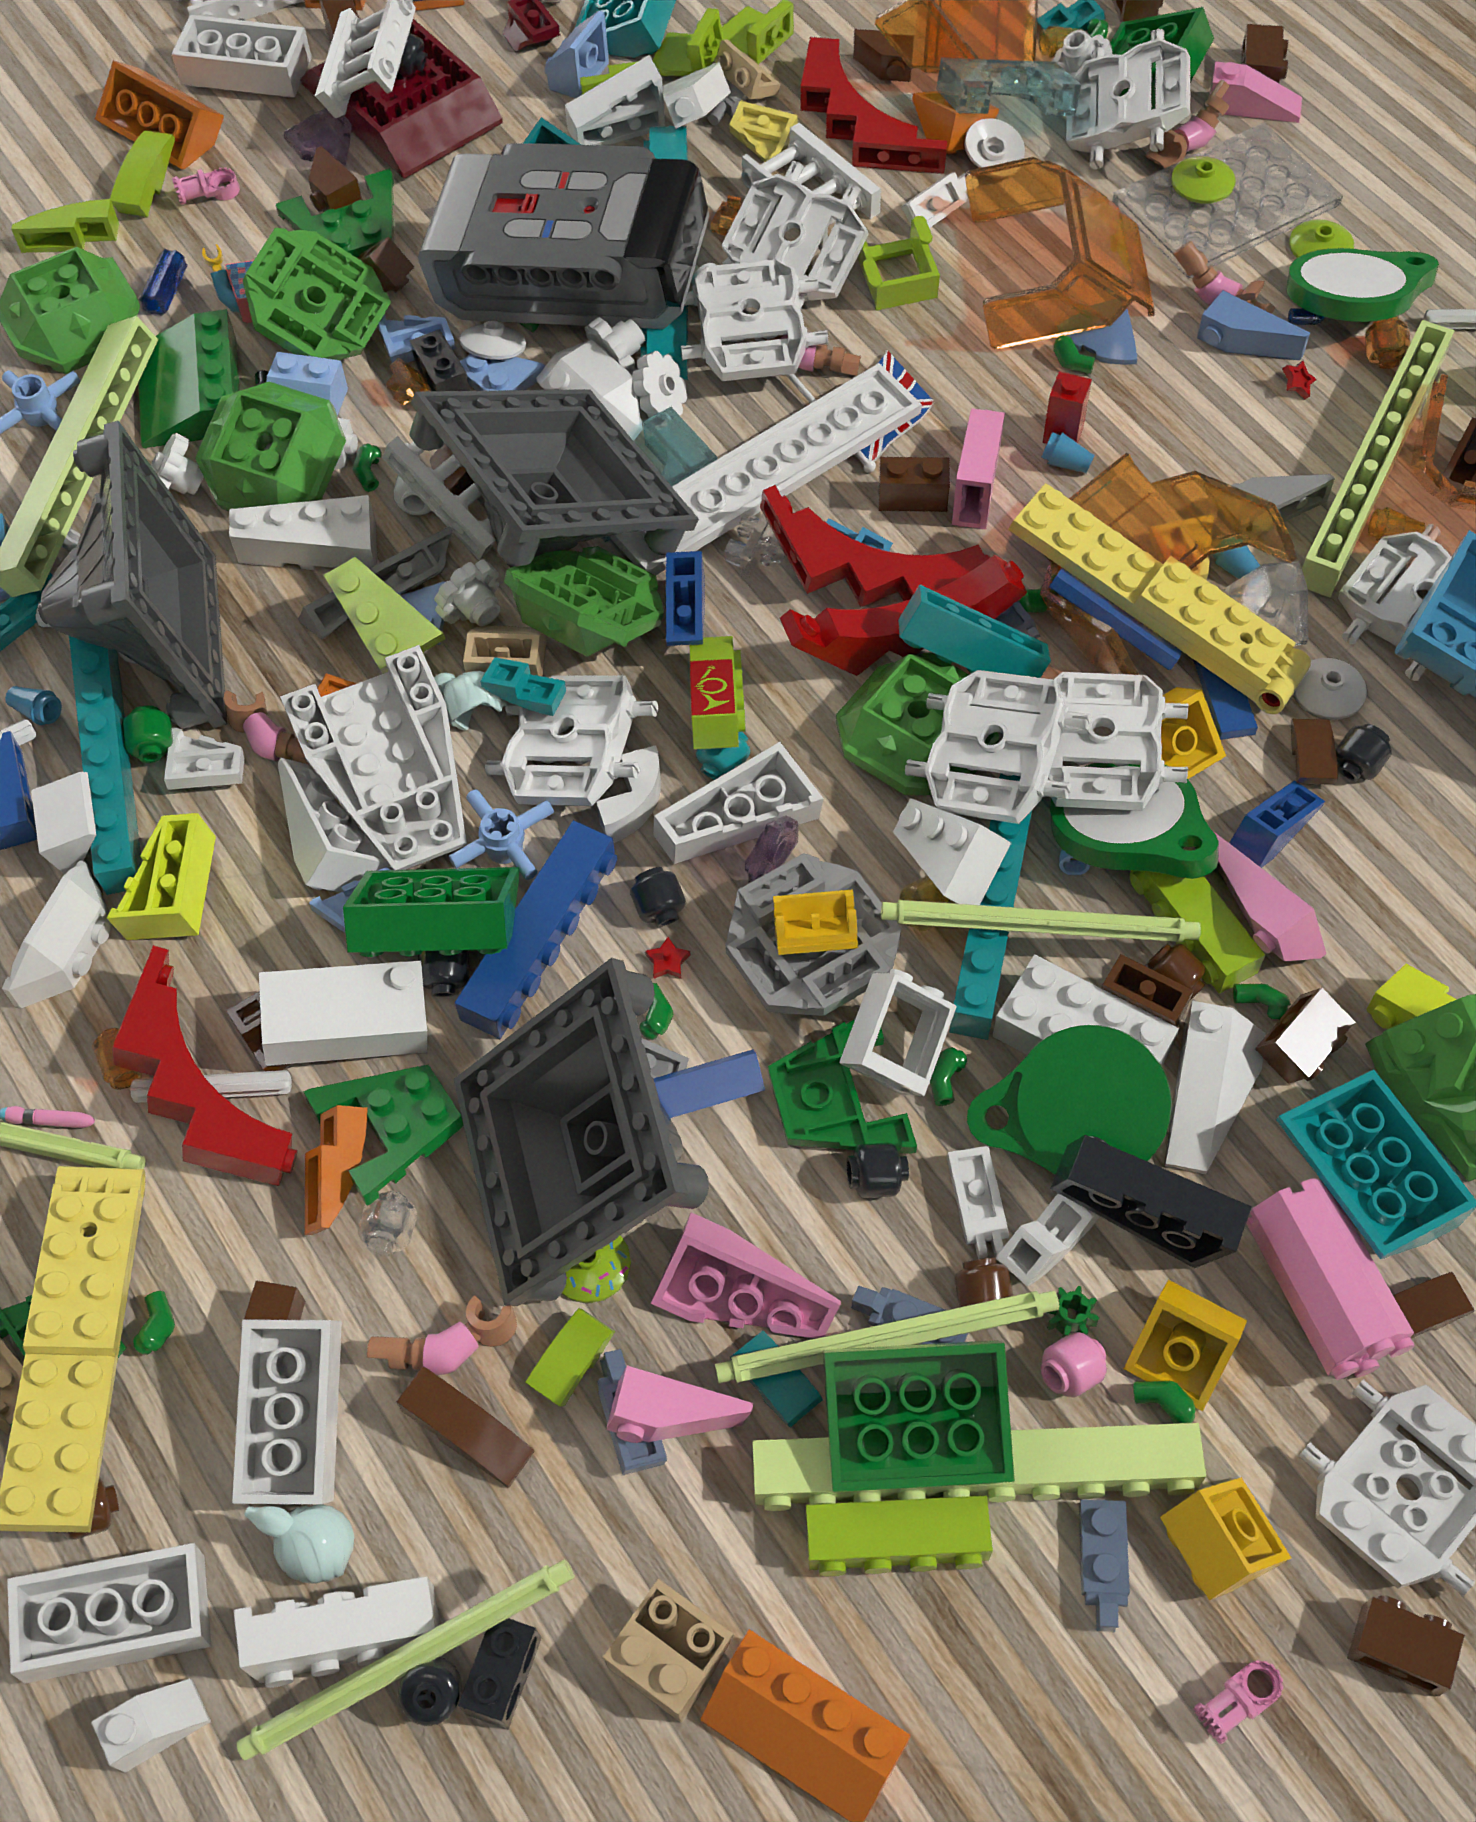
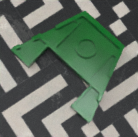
M389 168L364 176L366 187L372 197L370 199L358 200L351 205L338 209H329L322 214L311 216L301 195L275 203L277 213L281 219H287L294 230L315 231L357 258L361 253L388 236L394 242V179L392 171Z
M855 1019L847 1024L845 1022L832 1029V1033L814 1043L810 1041L768 1066V1075L787 1145L855 1150L861 1144L888 1142L895 1145L899 1153L912 1154L917 1152V1143L907 1113L866 1122L864 1119L850 1068L839 1063ZM881 1028L874 1047L884 1045V1035Z
M429 1064L303 1091L306 1101L319 1124L320 1114L336 1105L368 1108L367 1121L387 1153L349 1170L352 1182L366 1206L372 1204L380 1197L378 1191L390 1181L396 1184L407 1175L405 1169L421 1155L427 1158L464 1126L461 1114Z

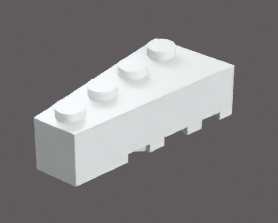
M369 495L229 509V538L239 563L283 567L285 563L298 564L301 569L314 570L315 566L332 567L335 569L356 557L368 568L377 565L376 521Z
M426 1576L368 1586L363 1589L364 1597L355 1598L353 1592L339 1591L323 1594V1597L317 1600L318 1605L313 1606L303 1602L295 1603L294 1599L275 1602V1609L272 1610V1613L252 1616L251 1607L235 1609L234 1618L239 1667L258 1682H265V1686L271 1688L290 1684L294 1681V1675L311 1672L313 1677L331 1675L340 1671L339 1665L357 1661L359 1666H367L384 1657L385 1654L393 1652L440 1625L434 1585Z

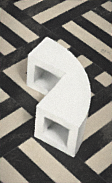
M656 745L622 754L621 762L639 763V777H624L628 789L627 793L596 801L603 834L612 837L614 843L638 830L648 820L657 805L661 791V776Z
M1058 1193L1036 1221L1021 1225L995 1258L1028 1287L1062 1260L1091 1229L1100 1216Z

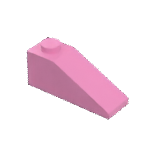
M1215 62L1209 96L1220 80L1226 81L1230 86L1222 97L1230 106L1224 115L1299 123L1302 105L1301 96L1247 65L1233 62Z
M626 1366L618 1381L606 1430L615 1432L617 1437L624 1441L640 1443L642 1441L653 1442L742 1426L752 1412L753 1403Z

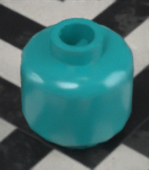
M738 732L739 747L697 749L696 758L702 764L700 771L707 777L716 780L746 762L751 753L750 747L747 744L748 737L743 732Z

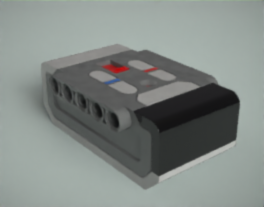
M511 143L504 146L501 155L458 154L452 160L418 254V261L434 303L461 320L587 326L593 320L600 317L610 327L615 326L620 321L626 322L628 319H631L639 328L665 329L683 312L709 219L700 170L695 163L689 160L656 159L649 149L640 146Z

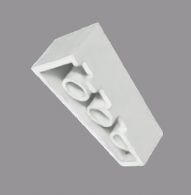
M778 742L654 815L653 836L672 862L676 864L819 819L824 798L781 742Z

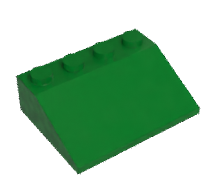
M1204 7L1121 23L1110 42L1113 55H1122L1136 45L1151 41V32L1155 30L1157 34V29H1161L1165 33V41L1187 50L1190 56V82L1214 40ZM1156 62L1151 63V110L1156 109ZM1130 88L1123 89L1119 96L1125 95Z
M227 309L195 313L156 335L158 341L139 380L140 430L143 449L165 446L172 434L175 433L189 439V442L203 440L221 397L240 390L236 336Z
M519 867L366 871L343 906L347 953L360 952V955L363 957H375L382 955L384 952L398 951L403 956H415L423 953V951H439L442 955H455L463 950H478L482 954L499 953L502 949L508 948L513 933Z
M990 1340L823 1350L833 1492L1015 1482L1004 1342Z

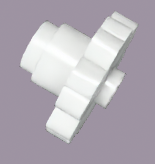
M1082 30L1073 31L1068 34L1064 39L1063 48L1057 50L1052 60L1057 84L1067 90V86L1084 62L1092 59V51L1094 49L1098 51L1097 48H1103L1105 55H1113L1109 40L1104 39L1102 35H1096L1091 38Z
M598 317L584 327L588 340L592 339L631 375L637 370L636 363L631 356L641 349V344L645 342V337L633 320L620 321L611 328L605 320Z
M658 351L648 353L637 360L638 370L634 371L632 376L634 382L633 389L636 395L639 396L640 409L646 412L651 419L659 418L662 422L673 420L677 416L682 415V403L687 401L686 382L679 377L680 368L678 364L673 361L670 355L662 356Z
M175 433L167 441L163 452L158 451L151 466L168 489L170 487L182 494L187 492L194 495L204 476L196 462L184 457L189 439Z
M484 559L478 561L475 565L472 562L466 563L453 572L451 580L440 586L434 598L437 603L435 611L444 621H448L450 624L455 623L459 619L462 621L468 619L471 623H477L479 626L488 625L500 612V606L497 604L498 599L494 595L499 586V582L496 580L499 572Z

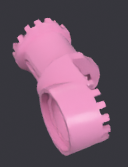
M225 167L224 170L219 168V170L204 173L201 169L194 175L183 178L175 176L172 178L174 187L177 189L176 193H179L177 196L181 205L186 204L187 200L201 196L206 198L215 197L222 201L230 200L237 196L240 191L234 171H231L230 168L227 170ZM223 182H230V185H229V184L226 185L227 187H224V186H221L222 188H219V187H218V185L221 184V183H223Z
M1254 1661L1224 1683L1225 1689L1205 1705L1198 1703L1194 1706L1193 1710L1198 1716L1199 1721L1203 1722L1205 1720L1202 1724L1205 1728L1207 1725L1210 1727L1207 1729V1732L1218 1743L1222 1744L1227 1740L1226 1734L1246 1718L1253 1720L1281 1696L1284 1687L1282 1684L1283 1678H1281L1279 1670L1273 1664H1269L1266 1661ZM1260 1670L1270 1677L1273 1689L1268 1697L1259 1698L1250 1692L1247 1687V1678L1252 1671ZM1232 1705L1233 1709L1222 1718L1218 1716L1226 1707Z

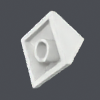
M78 772L31 790L39 853L64 875L71 868H74L79 861L84 860L96 837L88 772Z

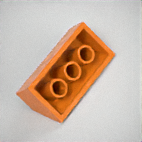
M114 60L95 116V120L133 142L136 141L144 130L173 135L175 140L169 162L184 170L215 145L224 119V115L144 70Z
M750 1629L724 1669L700 1719L702 1723L849 1822H865L911 1737L909 1733Z

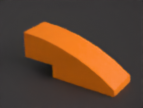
M336 1105L320 1114V1146L305 1153V1235H314L330 1228L354 1184L349 1170L358 1167L362 1158L368 1108Z

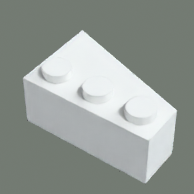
M650 55L565 105L567 129L571 138L581 145H611L649 134V127L665 126L662 77Z
M910 798L907 806L901 812L899 821L893 831L943 896L958 904L980 905L1011 845V842L978 823Z

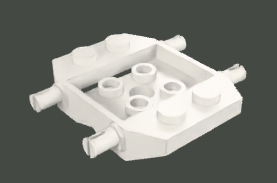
M1157 29V34L1153 30L1151 32V41L1136 45L1122 55H1105L1103 48H1097L1098 51L1094 49L1092 51V59L1084 62L1067 86L1066 142L1071 150L1091 153V168L1098 169V166L1100 168L1103 167V151L1105 149L1150 136V150L1153 152H1158V148L1160 151L1163 150V134L1190 115V56L1186 49L1165 41L1163 30ZM1156 62V109L1151 110V63ZM1130 88L1125 95L1119 96L1123 89Z
M792 161L785 177L776 174L753 182L721 246L733 264L778 259L794 268L798 280L817 277L819 292L799 293L798 295L801 310L804 302L807 300L837 298L869 234L853 209V205L861 192L859 187L849 184L842 200L828 194L815 193L797 182L804 166L799 162ZM835 219L836 222L809 276L804 275L831 220ZM797 228L801 230L800 236L796 240L787 241L784 239L785 233L789 229Z
M778 259L707 266L696 277V285L692 286L693 291H688L685 305L698 306L702 339H700L701 344L681 345L682 360L706 359V363L722 381L795 374L804 356L805 348L816 345H828L827 330L807 333V327H804L799 305V293L819 292L818 278L798 280L794 268ZM673 292L674 302L678 295V293ZM748 307H753L757 309L758 312L755 314H746L742 310ZM786 334L788 337L787 339H777L731 345H722L721 342L731 341L734 343H738L743 341L744 339L763 337L765 339H773L777 335Z
M1429 524L1422 534L1416 531L1383 536L1340 590L1338 599L1353 620L1349 628L1342 634L1344 641L1347 642L1350 638L1349 644H1355L1364 630H1369L1393 645H1398L1424 600L1418 596L1417 591L1422 589L1430 590L1452 558L1439 543L1435 542V539L1441 534L1437 526L1433 530L1434 525ZM1411 563V565L1408 567V569H1407V570L1404 572V574L1400 577V575L1403 573V571H1404V570L1407 568V566ZM1414 661L1405 671V674L1408 678L1413 675L1412 680L1418 681L1427 668Z
M977 670L952 685L948 696L928 694L927 708L944 710L941 734L932 745L928 761L921 762L908 759L907 765H905V774L907 776L925 777L928 780L936 808L952 814L1019 824L1042 800V797L1069 798L1068 793L1071 792V784L1069 782L1048 780V776L1063 728L1072 727L1088 730L1090 728L1089 724H1091V714L1069 712L1068 707L1064 705L1057 680ZM994 732L1004 734L1003 739L998 744H985V740L990 734ZM951 766L967 768L968 770L1003 773L1007 776L1016 775L1021 776L1020 781H1013L949 770Z
M1062 672L1054 679L1057 680L1060 686L1064 705L1068 707L1069 712L1091 714V724H1089L1090 728L1088 730L1066 727L1062 730L1048 780L1069 782L1071 784V792L1068 793V799L1050 796L1056 806L1142 811L1157 790L1159 783H1163V781L1187 783L1188 767L1164 766V760H1161V725L1164 718L1187 719L1188 703H1165V697H1162L1163 690L1147 675ZM1104 726L1111 729L1113 733L1102 737L1095 734L1093 730ZM1063 761H1072L1080 765L1088 764L1089 762L1112 763L1116 766L1136 764L1140 765V770L1062 766Z
M625 675L551 676L549 678L564 680L566 686V693L554 716L534 712L507 701L508 705L505 706L508 716L519 715V729L509 740L503 760H487L485 772L487 775H505L512 796L518 804L538 805L547 800L551 805L593 806L613 784L614 779L618 777H639V763L620 762L633 718L637 716L656 717L658 704L656 701H637L633 696L630 683ZM569 726H574L572 731L568 734L560 735V733L566 731L569 728ZM527 761H542L547 764L555 761H575L578 764L591 762L590 766L526 765Z
M1363 1379L1351 1394H1354L1373 1410L1370 1414L1373 1419L1337 1462L1331 1461L1313 1446L1311 1442L1298 1456L1320 1474L1317 1478L1320 1483L1317 1485L1316 1519L1397 1589L1424 1582L1431 1578L1434 1580L1442 1578L1463 1597L1474 1585L1475 1581L1471 1580L1453 1565L1450 1557L1476 1525V1425L1427 1385L1388 1398L1381 1395ZM1399 1424L1469 1481L1473 1485L1471 1489L1468 1490L1451 1473L1444 1470L1420 1450L1414 1442L1408 1440L1397 1431L1396 1427ZM1398 1479H1410L1416 1484L1419 1490L1417 1500H1407L1398 1493L1396 1487Z

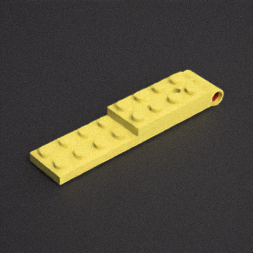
M1047 483L1041 487L1017 515L1008 529L1256 702L1257 706L1268 714H1277L1283 710L1311 666L1309 656L1304 651L1293 648L1296 644L1295 641L1258 617L1246 606L1241 605L1222 592L1217 586L1196 574L1187 565L1179 562L1171 555L1162 564L1153 558L1152 555L1140 549L1119 532L1114 531L1094 517L1089 511L1084 510Z
M59 1166L57 1168L23 1342L25 1358L0 1487V1531L91 1532L142 1201L145 1193L146 1175L144 1169Z

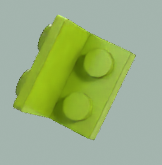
M782 0L774 8H771L766 15L749 6L744 7L722 26L724 40L730 41L742 53L745 52L759 65L794 34V3Z
M707 8L702 19L698 21L693 34L667 33L652 60L660 75L687 76L712 65L718 54L720 42L724 40L719 9Z

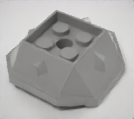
M803 853L738 889L725 946L726 954L768 1012L824 1016L866 992L872 973H889L893 969L902 928L895 920H881L882 902L858 871L838 864L819 861V858ZM853 890L854 909H856L858 948L778 955L773 896Z

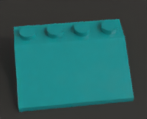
M585 0L575 28L596 12L602 11L605 14L608 55L638 57L643 54H653L661 46L676 0Z
M1374 1069L1279 1115L1276 1119L1380 1260L1432 1242L1458 1228L1476 1209V1199Z

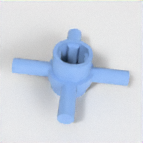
M6 371L2 375V380L12 389L15 397V408L0 417V434L23 419L31 426L41 427L49 424L57 431L62 418L57 415L56 398L81 382L78 375L72 371L47 387L43 378L38 375L28 374L18 378L12 371Z
M474 789L470 791L466 799L482 819L478 832L479 839L448 856L455 869L487 852L488 857L496 863L508 864L513 862L516 867H519V872L525 880L535 877L538 871L523 852L524 830L553 814L554 810L551 804L546 800L516 817L510 810L504 808L492 809L479 790Z

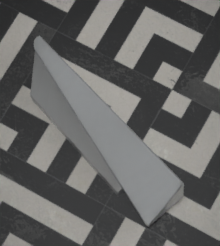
M449 526L369 569L396 593L402 595L442 573L452 529ZM331 592L304 606L298 619L301 624L319 638L324 639L349 620V617L335 593Z

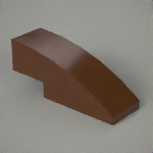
M424 1366L396 1401L403 1413L434 1433L439 1441L508 1488L535 1452L531 1446L491 1414Z

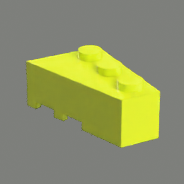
M198 813L161 816L140 855L143 861L134 878L128 877L124 885L127 891L118 908H112L107 916L110 923L126 940L199 935L216 836Z
M1406 963L1375 992L1366 1011L1371 1014L1373 1020L1380 1027L1390 1029L1457 999L1446 994L1449 991L1448 986Z

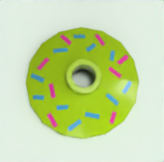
M621 1235L602 1249L595 1251L596 1257L592 1262H580L565 1272L566 1285L562 1292L564 1296L572 1301L589 1304L604 1301L621 1289L628 1279L631 1267L629 1247Z

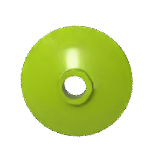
M1196 156L1181 161L1175 166L1171 177L1172 186L1181 197L1202 204L1215 203L1227 198L1232 193L1236 180L1234 172L1227 164L1206 156Z
M1316 219L1305 221L1293 229L1289 239V247L1293 255L1298 258L1306 253L1322 249H1354V240L1350 232L1338 223Z

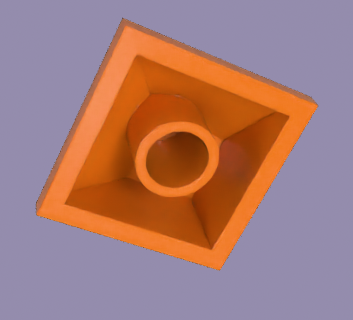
M958 89L913 93L912 97L926 139L947 140V154H955L957 150L965 149V136L969 128L979 120L995 119L999 112V108Z

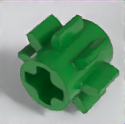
M1078 1286L1075 1291L1067 1293L1062 1287H1059L1056 1293L1059 1310L1047 1312L1054 1315L1049 1320L1048 1330L1056 1328L1063 1334L1062 1338L1072 1332H1081L1088 1335L1086 1325L1096 1327L1100 1318L1096 1314L1090 1313L1095 1307L1097 1299H1088L1081 1293V1286ZM1068 1309L1076 1310V1319L1067 1317Z

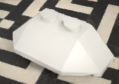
M592 339L556 352L536 377L539 385L545 390L590 389L633 441L643 430L642 420L640 419L639 396L636 395L633 389V376Z
M79 861L74 868H71L62 877L22 942L12 965L11 976L5 980L2 990L15 1007L22 1009L75 988L81 976L86 975L89 971L92 958L100 944H103L109 937L112 926L107 919L109 913L98 881L86 862Z

